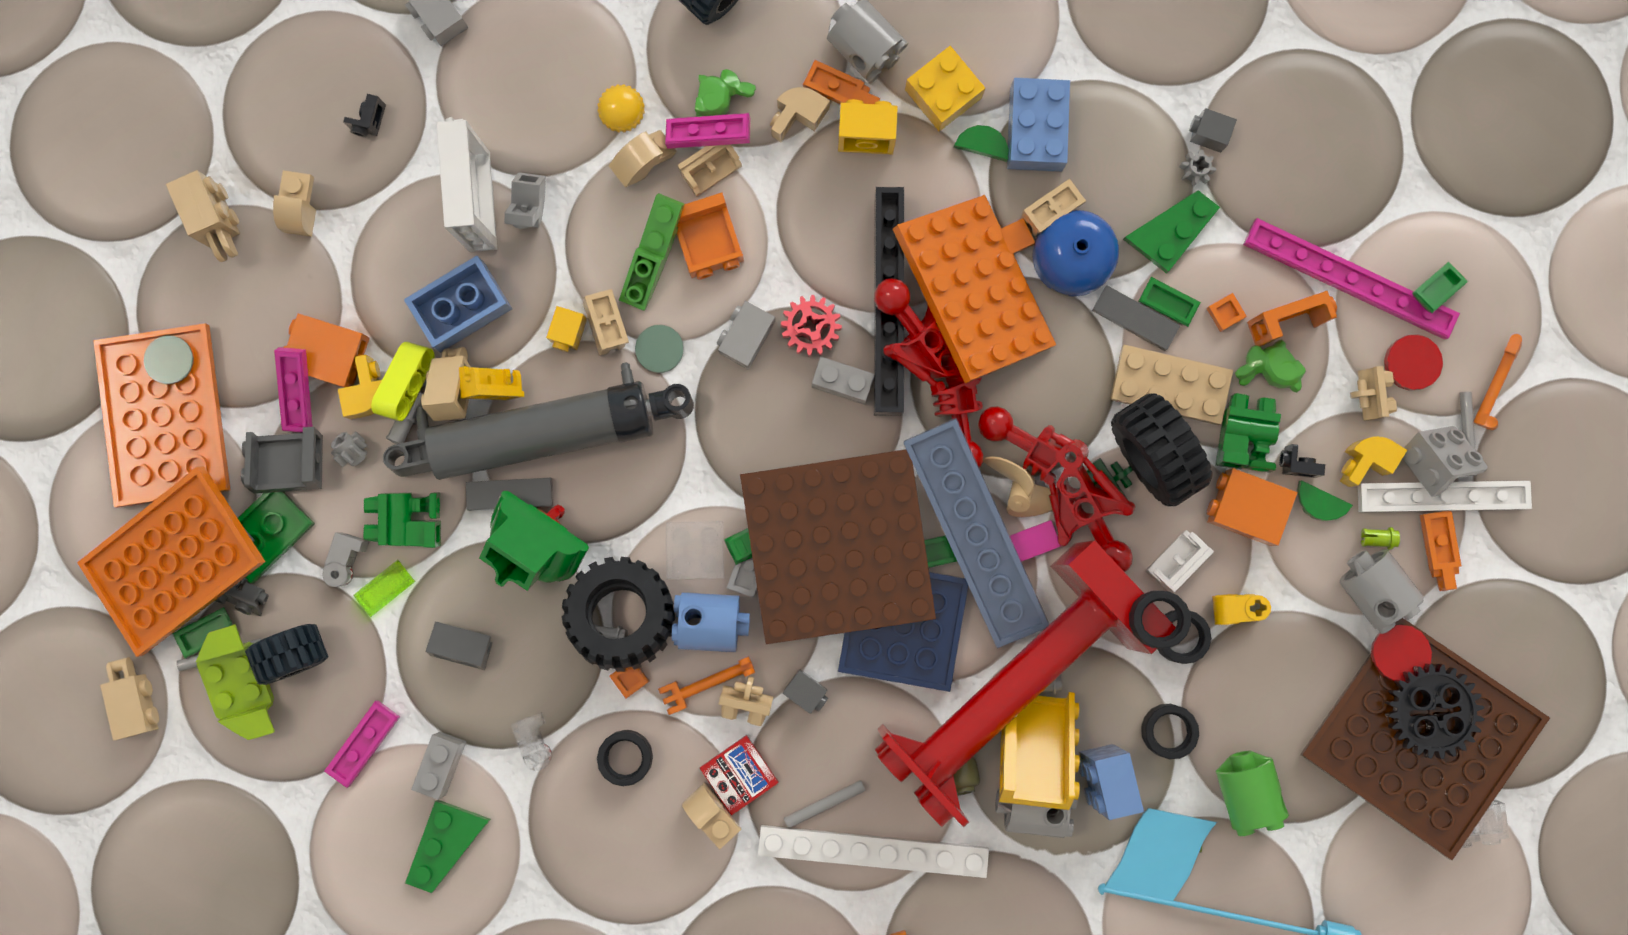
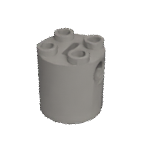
M860 0L854 5L843 4L833 14L827 35V40L869 84L873 83L881 75L882 72L880 70L882 68L890 69L900 59L898 54L909 44L868 0Z
M1388 549L1376 552L1371 556L1367 550H1364L1347 562L1351 569L1342 576L1340 584L1374 629H1378L1381 634L1391 630L1396 625L1395 622L1404 617L1405 620H1409L1421 611L1418 606L1424 601L1422 593Z
M999 789L997 790L995 811L996 813H1004V826L1007 832L1058 838L1072 837L1074 821L1070 819L1071 809H1076L1077 800L1073 801L1069 810L999 802Z

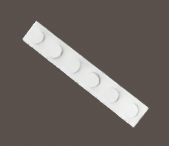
M1531 481L1452 482L1439 496L1435 497L1428 493L1422 483H1361L1357 486L1358 512L1532 509Z

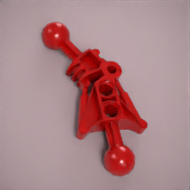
M897 279L884 280L878 284L874 292V301L878 309L883 313L896 315L909 333L901 343L886 345L884 347V354L897 360L922 382L926 381L931 385L932 397H938V401H935L933 406L940 409L934 415L937 417L951 415L952 419L957 418L980 469L983 464L984 455L981 447L974 441H971L967 413L976 412L983 407L982 402L976 400V394H978L976 385L979 384L982 377L965 384L929 306L926 316L920 321L908 305L910 303V291L907 285ZM946 378L948 386L945 387L944 382H937L934 379Z
M996 406L985 409L978 421L980 433L987 440L994 442L1006 439L1028 452L1024 460L1023 469L1026 470L1031 466L1032 476L1038 471L1041 472L1040 480L1049 485L1051 493L1049 499L1058 531V543L1061 546H1066L1077 529L1088 525L1093 537L1102 549L1124 572L1128 571L1133 560L1131 549L1124 542L1114 540L1103 517L1111 514L1130 516L1135 511L1136 506L1133 502L1128 501L1102 470L1099 471L1087 458L1089 454L1087 445L1081 440H1072L1063 434L1055 433V428L1052 425L1046 426L1036 438L1015 426L1011 414L1005 408ZM1060 463L1064 470L1055 486L1056 475L1051 470ZM1083 463L1092 472L1094 480L1103 490L1094 486ZM1068 477L1077 478L1081 484L1080 488L1071 487ZM1082 502L1090 503L1094 508V513L1085 512L1081 506Z

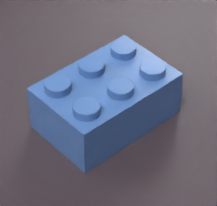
M1013 79L1009 99L1007 169L1063 171L1068 159L1070 80Z
M478 256L473 257L404 299L431 346L439 352L451 347L512 310L511 305L486 264Z
M1114 744L1080 751L1079 772L1081 777H1085L1087 780L1088 788H1084L1088 805H1092L1093 809H1096L1099 814L1101 813L1108 820L1144 812L1129 752Z

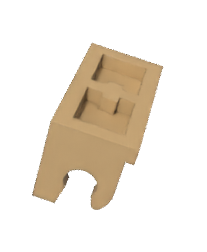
M716 145L703 147L677 166L682 177L696 197H698L742 167V163L731 145Z
M1068 179L1024 209L1021 219L1024 218L1025 223L1031 225L1033 229L1032 234L1037 236L1056 219L1074 211L1086 203V200L1073 182Z
M612 289L585 296L583 306L599 356L605 355L615 348H618V350L624 348L629 343Z

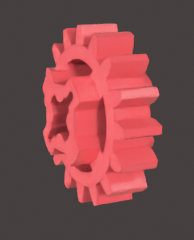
M811 295L810 301L806 302L805 298L801 296L799 305L791 302L792 311L784 310L783 312L788 321H781V327L788 330L784 331L782 336L783 338L790 337L788 342L789 348L794 345L798 346L797 354H800L804 349L807 350L808 357H811L812 351L817 350V353L821 356L823 354V347L831 350L833 346L830 341L839 340V336L834 332L840 331L842 325L835 323V321L840 319V314H832L835 305L831 304L826 307V298L824 297L820 302H816L815 295ZM811 308L818 309L824 314L818 315L812 312ZM801 311L802 318L800 322L792 326L795 316ZM808 320H811L813 324L818 323L816 331L811 332L809 328L804 329L807 326ZM830 326L828 335L822 340L820 335L822 330ZM803 336L809 339L811 344L804 343L798 338Z

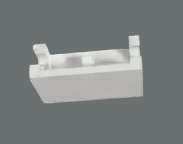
M1185 530L1146 571L1167 591L1175 592L1214 551L1195 533H1189Z

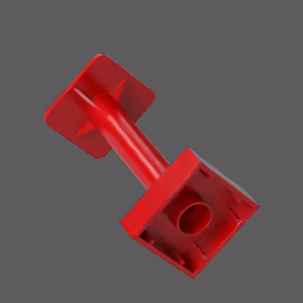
M1095 540L1074 543L1050 566L1076 593L1078 598L927 740L919 742L893 734L884 724L878 728L884 741L874 749L878 754L877 757L901 783L912 772L920 779L923 784L914 794L918 797V802L941 827L947 824L953 817L963 827L969 823L960 809L953 775L1104 633L1110 630L1129 650L1152 654L1158 649L1141 643L1133 635L1129 625L1131 607L1144 592ZM1154 603L1149 604L1145 608L1142 615V624L1150 635L1165 637L1175 630L1176 627Z

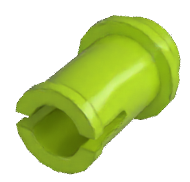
M1388 527L1387 530L1363 528L1361 531V538H1364V540H1361L1363 547L1380 546L1392 550L1400 544V533L1398 530H1394L1393 527Z

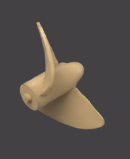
M986 457L983 459L985 464L1013 481L1006 508L1008 514L1015 517H1030L1052 511L1049 499L1050 489L1036 485L1035 479L1028 469L1025 470L1019 465L1000 457Z

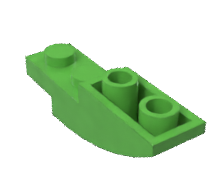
M660 193L655 196L619 301L643 311L646 310L674 243L684 203Z

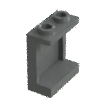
M303 427V433L257 436L253 432H246V441L242 443L245 468L241 470V481L248 490L258 494L322 489L323 435L315 427Z

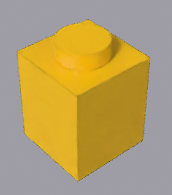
M556 306L546 337L553 343L552 347L564 352H568L569 348L577 350L587 322L586 316L582 313Z

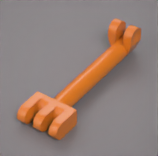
M1513 334L1510 337L1502 360L1475 416L1474 424L1489 430H1495L1498 427V420L1490 416V412L1522 347L1521 335Z
M749 656L739 660V664L683 688L679 687L677 681L659 688L660 694H664L669 690L673 694L662 699L664 705L675 701L677 704L667 709L668 715L687 708L685 699L742 674L746 677L755 673Z

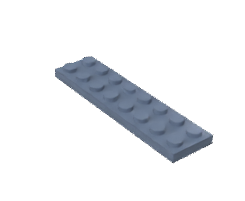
M957 418L905 440L903 443L996 647L1000 648L1045 629L1049 625V621Z

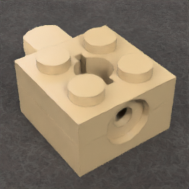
M198 170L167 183V189L187 235L209 248L211 247L214 256L219 262L226 261L228 259L227 254L231 258L237 256L238 252L232 237L240 234L237 228L239 219L234 210L229 209L226 203L228 194L221 183L217 184L210 176L207 177Z

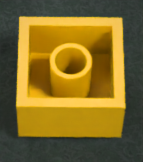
M951 45L906 80L905 91L939 132L981 100L986 89Z
M855 99L841 103L838 152L893 155L896 142L898 106L892 105L887 101L863 104V101Z

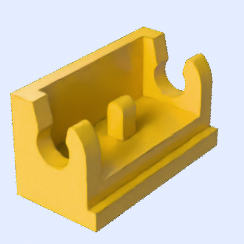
M459 367L461 399L507 401L524 397L520 371L513 370V382L511 383L510 369Z

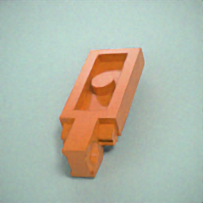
M814 60L803 83L804 88L812 89L840 105L852 99L861 100L863 104H875V102L880 101L879 97L869 93L870 88L865 85V82L817 60Z
M1444 511L1420 515V521L1432 578L1436 577L1439 591L1457 589L1455 574H1459V567H1462L1452 512Z

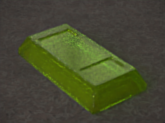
M396 560L353 596L367 614L372 617L416 581L400 561Z

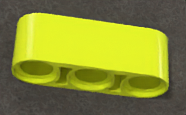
M403 342L399 346L372 399L371 409L374 414L397 421H403L407 417L426 380L431 360L435 358L433 349L410 342Z

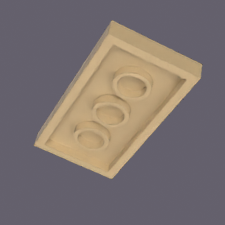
M1123 345L1110 400L1130 405L1146 394L1155 393L1168 400L1182 417L1221 425L1233 370Z

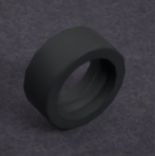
M1150 591L1142 594L1133 603L1129 612V625L1133 635L1141 643L1152 648H1170L1178 645L1187 636L1191 627V613L1187 604L1178 595L1169 591ZM1156 601L1170 604L1177 614L1175 630L1165 637L1150 635L1142 624V615L1145 608Z
M1175 610L1165 614L1172 623L1177 621ZM1190 611L1191 623L1195 625L1199 634L1198 644L1192 651L1182 654L1173 651L1171 648H1158L1159 653L1167 660L1180 664L1194 663L1203 658L1209 650L1212 640L1211 630L1206 620L1198 613Z
M1171 703L1160 704L1150 709L1145 715L1141 726L1142 739L1147 748L1154 754L1169 760L1181 759L1190 754L1196 747L1200 736L1199 725L1194 715L1186 708ZM1164 715H1176L1186 725L1187 734L1185 740L1175 748L1162 747L1154 737L1153 729L1155 723Z
M632 730L616 731L607 737L599 747L597 754L598 769L602 776L610 783L623 787L634 785L642 780L650 770L653 760L652 747L648 740L640 733ZM618 742H632L641 751V765L632 774H618L609 764V751Z

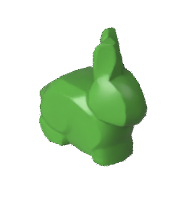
M728 69L721 71L720 78L699 75L700 86L695 103L696 117L726 115L729 112L731 96L737 94L747 98L752 97L755 94L756 86L749 82H741L738 76Z
M1278 340L1264 350L1260 346H1252L1247 352L1246 364L1240 367L1235 372V375L1239 379V384L1245 386L1251 382L1256 374L1262 373L1269 385L1279 389L1290 388L1293 392L1297 393L1301 390V378L1304 376L1306 369L1299 360H1295L1286 348V343L1283 340Z

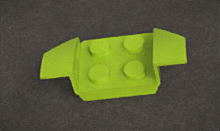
M235 624L207 634L197 657L196 665L215 716L219 719L217 722L239 736L251 740L275 732L267 711L273 706L274 696L269 684H257L245 653L253 643L250 641L242 643Z

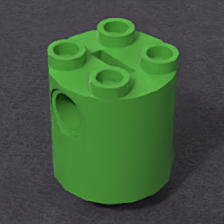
M1250 750L1230 755L1216 770V775L1232 829L1237 831L1238 836H1248L1255 833V829L1266 827L1268 831L1283 828V821L1288 818L1289 813L1283 801L1282 789L1273 759Z

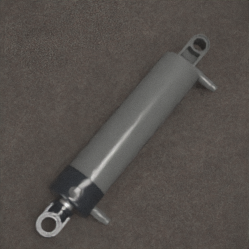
M625 362L621 364L623 382L621 385L429 427L426 411L422 406H418L416 408L418 440L388 447L383 454V462L393 473L400 477L432 471L436 479L442 480L610 443H622L650 437L653 435L651 416H653L654 421L671 417L683 419L692 413L694 402L689 390L681 384H672L665 390L649 393V399H647L643 383L641 381L634 382L630 364ZM675 398H685V401L682 405H671L672 401ZM400 456H405L403 463L395 466L396 459Z

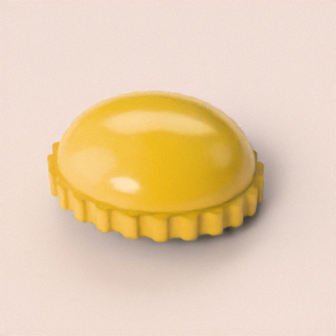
M619 84L611 86L610 89L607 88L606 92L602 93V97L599 98V103L597 104V111L602 123L608 129L610 128L618 133L621 131L625 133L636 128L641 123L643 114H645V105L640 93H637L636 89H632L631 86H625L624 84L621 86Z

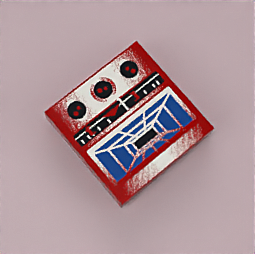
M745 735L700 766V770L731 816L779 783L748 735Z

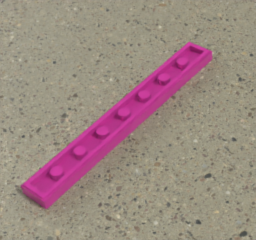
M1258 218L1254 220L1243 245L1444 340L1450 337L1460 313L1444 305L1430 313L1413 297L1412 293L1414 291Z

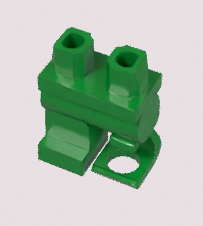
M1235 393L1231 396L1229 406L1224 411L1215 466L1235 469L1244 468L1271 473L1276 470V464L1266 461L1265 457L1270 453L1269 446L1275 445L1279 436L1281 414L1276 413V401L1272 398H1259L1257 400V409L1252 410L1248 409L1249 396ZM1249 442L1254 444V448L1251 450L1250 454H1248Z
M412 492L381 493L378 496L364 498V513H378V524H365L363 539L378 542V545L419 546L427 548L441 546V520H411L413 512H427L431 519L440 518V492H433L427 497L414 498Z

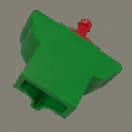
M509 491L501 493L491 516L490 537L487 539L479 559L495 570V582L498 586L503 587L508 581H512L528 591L537 580L546 583L560 582L570 579L577 572L589 546L567 531L568 529L558 521L565 514V509L562 505L557 504L546 513L531 504H527Z

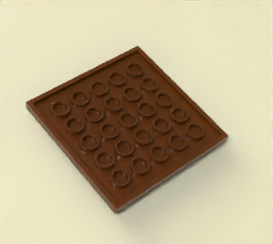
M906 449L740 474L766 644L936 619L913 462Z
M1401 618L1395 622L1396 625L1412 626L1421 631L1429 641L1432 650L1431 664H1433L1434 668L1437 664L1445 665L1446 670L1449 667L1456 668V676L1458 674L1467 675L1464 684L1468 682L1475 683L1471 693L1481 694V697L1475 703L1484 706V709L1477 711V715L1483 717L1484 721L1475 723V726L1481 730V733L1472 731L1470 734L1475 742L1464 741L1466 751L1455 747L1456 756H1449L1445 752L1444 759L1436 758L1435 753L1432 759L1426 758L1423 752L1420 755L1412 753L1413 747L1409 749L1402 747L1405 738L1402 740L1394 738V735L1399 730L1388 728V725L1394 721V718L1385 716V713L1393 711V707L1385 704V701H1394V696L1388 691H1398L1399 687L1394 681L1387 679L1378 672L1370 654L1300 755L1447 859L1453 860L1543 730L1550 717L1404 618ZM1449 688L1443 692L1445 702L1451 699L1452 693ZM1420 690L1414 695L1416 705H1419L1423 700ZM1459 706L1447 709L1436 707L1434 710H1411L1409 714L1410 716L1423 713L1433 715L1435 712H1458L1460 708ZM1453 717L1447 721L1448 731H1452L1455 727ZM1421 720L1417 725L1419 734L1426 730L1424 720Z

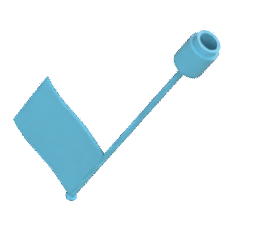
M1148 808L1135 825L1121 861L1107 883H1102L1098 887L1101 895L1105 892L1307 935H1361V931L1355 930L1351 925L1324 920L1321 925H1317L1316 930L1173 901L1190 876L1203 841L1217 822Z

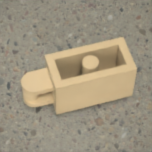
M465 347L444 349L441 358L431 360L430 369L426 374L427 383L425 393L421 397V404L433 421L466 418L469 399H461L459 367H471L467 362L468 354Z
M130 657L108 662L106 669L109 682L101 684L100 687L113 741L159 729L157 724L159 722V713L153 707L151 698L153 692L152 684L147 679L146 674L136 675L134 664ZM119 671L124 672L125 678L121 679Z

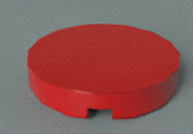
M1418 334L1406 335L1396 340L1387 349L1384 358L1385 371L1393 372L1394 384L1399 388L1408 391L1421 390L1434 384L1439 378L1443 368L1442 353L1438 346L1428 337Z
M1395 625L1388 632L1377 634L1372 643L1371 658L1382 676L1391 681H1406L1403 675L1404 671L1414 675V666H1420L1424 670L1425 664H1431L1432 650L1429 641L1421 631L1412 626Z

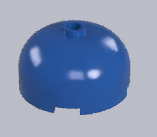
M1074 210L1059 217L1042 233L1038 234L1032 253L1034 268L1041 281L1050 289L1052 288L1059 293L1072 297L1090 294L1103 286L1115 271L1119 258L1117 237L1111 226L1100 216L1089 211Z

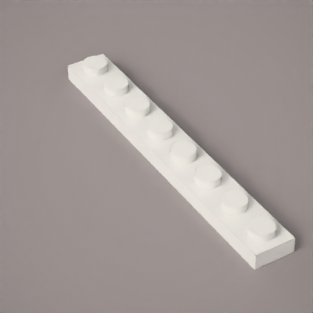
M761 825L758 856L987 878L989 848Z

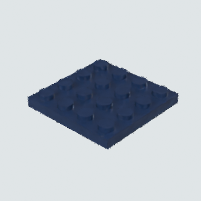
M929 572L936 615L934 620L844 633L838 672L950 692L968 591L966 579Z

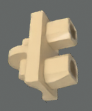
M1383 366L1359 370L1358 391L1350 392V398H1359L1363 420L1389 417V414L1396 412V400L1393 397L1387 398L1386 387H1391L1394 383L1393 372L1385 371Z
M751 676L748 677L747 684L736 682L735 687L724 685L719 699V705H722L721 717L731 720L736 719L738 709L749 711L747 722L752 725L762 726L766 715L769 716L773 696L762 694V687L753 686L754 677Z

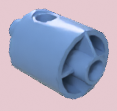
M681 593V595H675L674 612H676V617H678V624L672 625V641H674V645L678 646V649L736 652L738 635L749 636L750 613H740V596ZM693 618L701 619L697 625L692 626L688 624Z

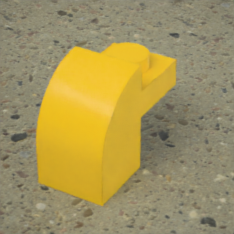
M366 354L355 357L360 384L338 389L343 417L351 420L374 414L371 409V403L382 381L377 379L381 375L377 361H374L373 358Z
M1375 436L1358 440L1344 451L1352 456L1353 459L1350 458L1343 466L1341 471L1343 476L1340 482L1348 487L1359 486L1369 468L1382 476L1393 474L1407 449L1385 437Z

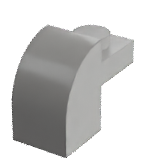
M517 173L512 180L511 204L505 211L504 224H512L515 228L519 229L539 228L545 202L546 176Z

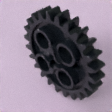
M1427 663L1424 666V670L1420 666H1414V675L1404 671L1403 675L1406 681L1395 680V684L1399 687L1398 691H1388L1394 696V701H1385V704L1393 707V711L1385 713V716L1394 718V721L1388 725V728L1399 730L1394 735V738L1398 740L1405 738L1402 747L1407 749L1413 747L1412 753L1420 755L1423 752L1424 757L1432 759L1434 753L1436 758L1444 759L1445 752L1449 756L1455 757V747L1466 751L1464 741L1474 743L1475 740L1470 734L1472 731L1481 733V730L1475 726V723L1484 721L1483 717L1477 715V711L1484 709V706L1475 703L1481 697V694L1471 693L1475 683L1468 682L1464 684L1467 678L1466 674H1458L1456 676V668L1449 667L1446 670L1445 665L1437 664L1434 668L1433 664ZM1449 688L1452 693L1451 699L1445 702L1443 692ZM1420 690L1423 700L1419 705H1416L1414 695ZM1459 706L1460 708L1458 712H1435L1433 715L1423 713L1410 716L1409 714L1411 710H1434L1436 707L1447 709ZM1453 717L1455 727L1452 731H1448L1447 721ZM1421 720H1424L1426 730L1419 734L1417 725Z

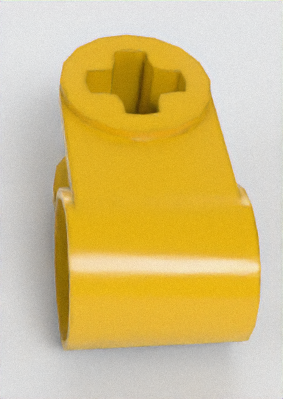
M1226 594L1212 596L1215 625L1261 621L1266 619L1271 613L1270 602L1267 598L1260 595ZM1255 603L1260 604V609H1256L1255 612L1250 611V606H1253Z

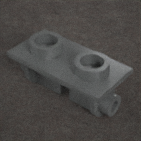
M240 581L215 600L221 604H225L227 601L235 605V609L243 614L251 615V613L261 616L262 613L258 606L259 604L264 605L269 595L265 593L264 589L248 582L245 583L241 591L237 590L242 582Z

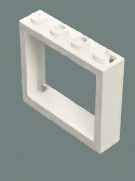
M452 117L445 119V122H436L444 227L469 252L498 250L490 151L467 120H454Z

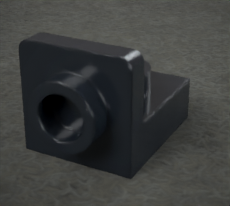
M367 94L365 102H362L360 105V120L344 117L343 123L351 129L350 132L360 137H367L368 134L378 136L386 104L378 96Z
M1298 444L1285 446L1284 450L1281 451L1279 465L1283 467V475L1311 478L1325 476L1326 464L1316 463L1315 458L1299 457L1297 461Z

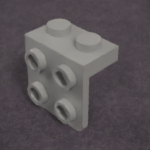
M1454 426L1420 431L1404 447L1407 449V452L1402 459L1432 497L1439 496L1456 478L1480 474L1488 468L1481 454L1474 450L1466 440L1465 434Z

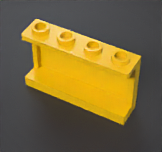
M1068 692L1066 698L1037 696L1001 730L999 802L1069 810L1073 801L1078 800L1080 784L1075 782V773H1078L1080 758L1079 755H1075V746H1078L1079 729L1075 728V720H1078L1079 703H1075V692Z

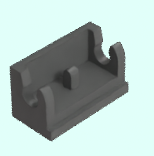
M435 621L425 652L432 657L485 670L493 642H490L491 636Z

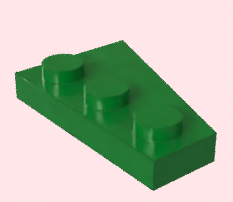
M1197 190L1125 236L1123 240L1162 271L1168 273L1220 207Z
M436 800L405 884L433 893L491 819Z

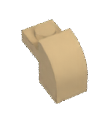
M797 87L785 91L777 99V107L783 112L778 111L770 123V126H772V137L782 142L796 120L815 132L830 108V100L809 88Z
M661 130L648 134L646 131L629 141L609 164L610 169L625 188L645 179L653 166L673 158L677 150L675 148L667 149L665 145L666 136Z
M284 170L282 172L279 195H274L273 215L277 228L284 233L312 237L316 209L310 205L314 177L311 174Z
M705 782L682 803L683 809L699 830L702 829L719 850L742 829L722 807V801Z

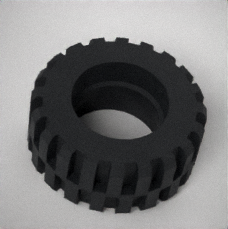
M1155 393L1146 394L1114 414L1111 426L1117 445H1119L1129 466L1136 473L1137 478L1154 495L1155 499L1161 501L1163 505L1177 506L1210 484L1213 472L1210 470L1211 464L1207 460L1205 450L1201 447L1199 439L1194 435L1191 427L1185 422L1179 411L1175 410L1172 404L1165 400L1163 396Z
M622 556L620 561H615L613 557L604 558V564L598 565L596 561L588 565L591 570L585 574L583 571H580L575 576L578 580L575 585L569 584L566 590L568 598L563 599L562 609L564 610V615L561 616L562 624L566 629L565 633L578 653L592 665L596 664L600 669L607 671L613 668L617 672H625L628 667H632L635 670L641 668V663L648 660L650 663L656 659L655 654L659 650L663 651L668 645L666 640L668 637H672L673 621H675L674 603L665 581L660 578L659 573L653 568H647L646 563L640 560L634 563L630 557ZM621 590L638 594L644 601L646 608L645 619L638 630L620 639H609L598 633L594 627L592 616L596 605L603 597Z

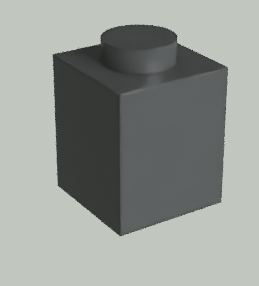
M1205 108L1199 116L1195 115L1191 122L1189 131L1193 133L1190 142L1221 153L1229 144L1237 119Z
M799 669L783 691L786 697L809 714L814 709L819 712L828 700V697L825 696L827 688L801 669Z

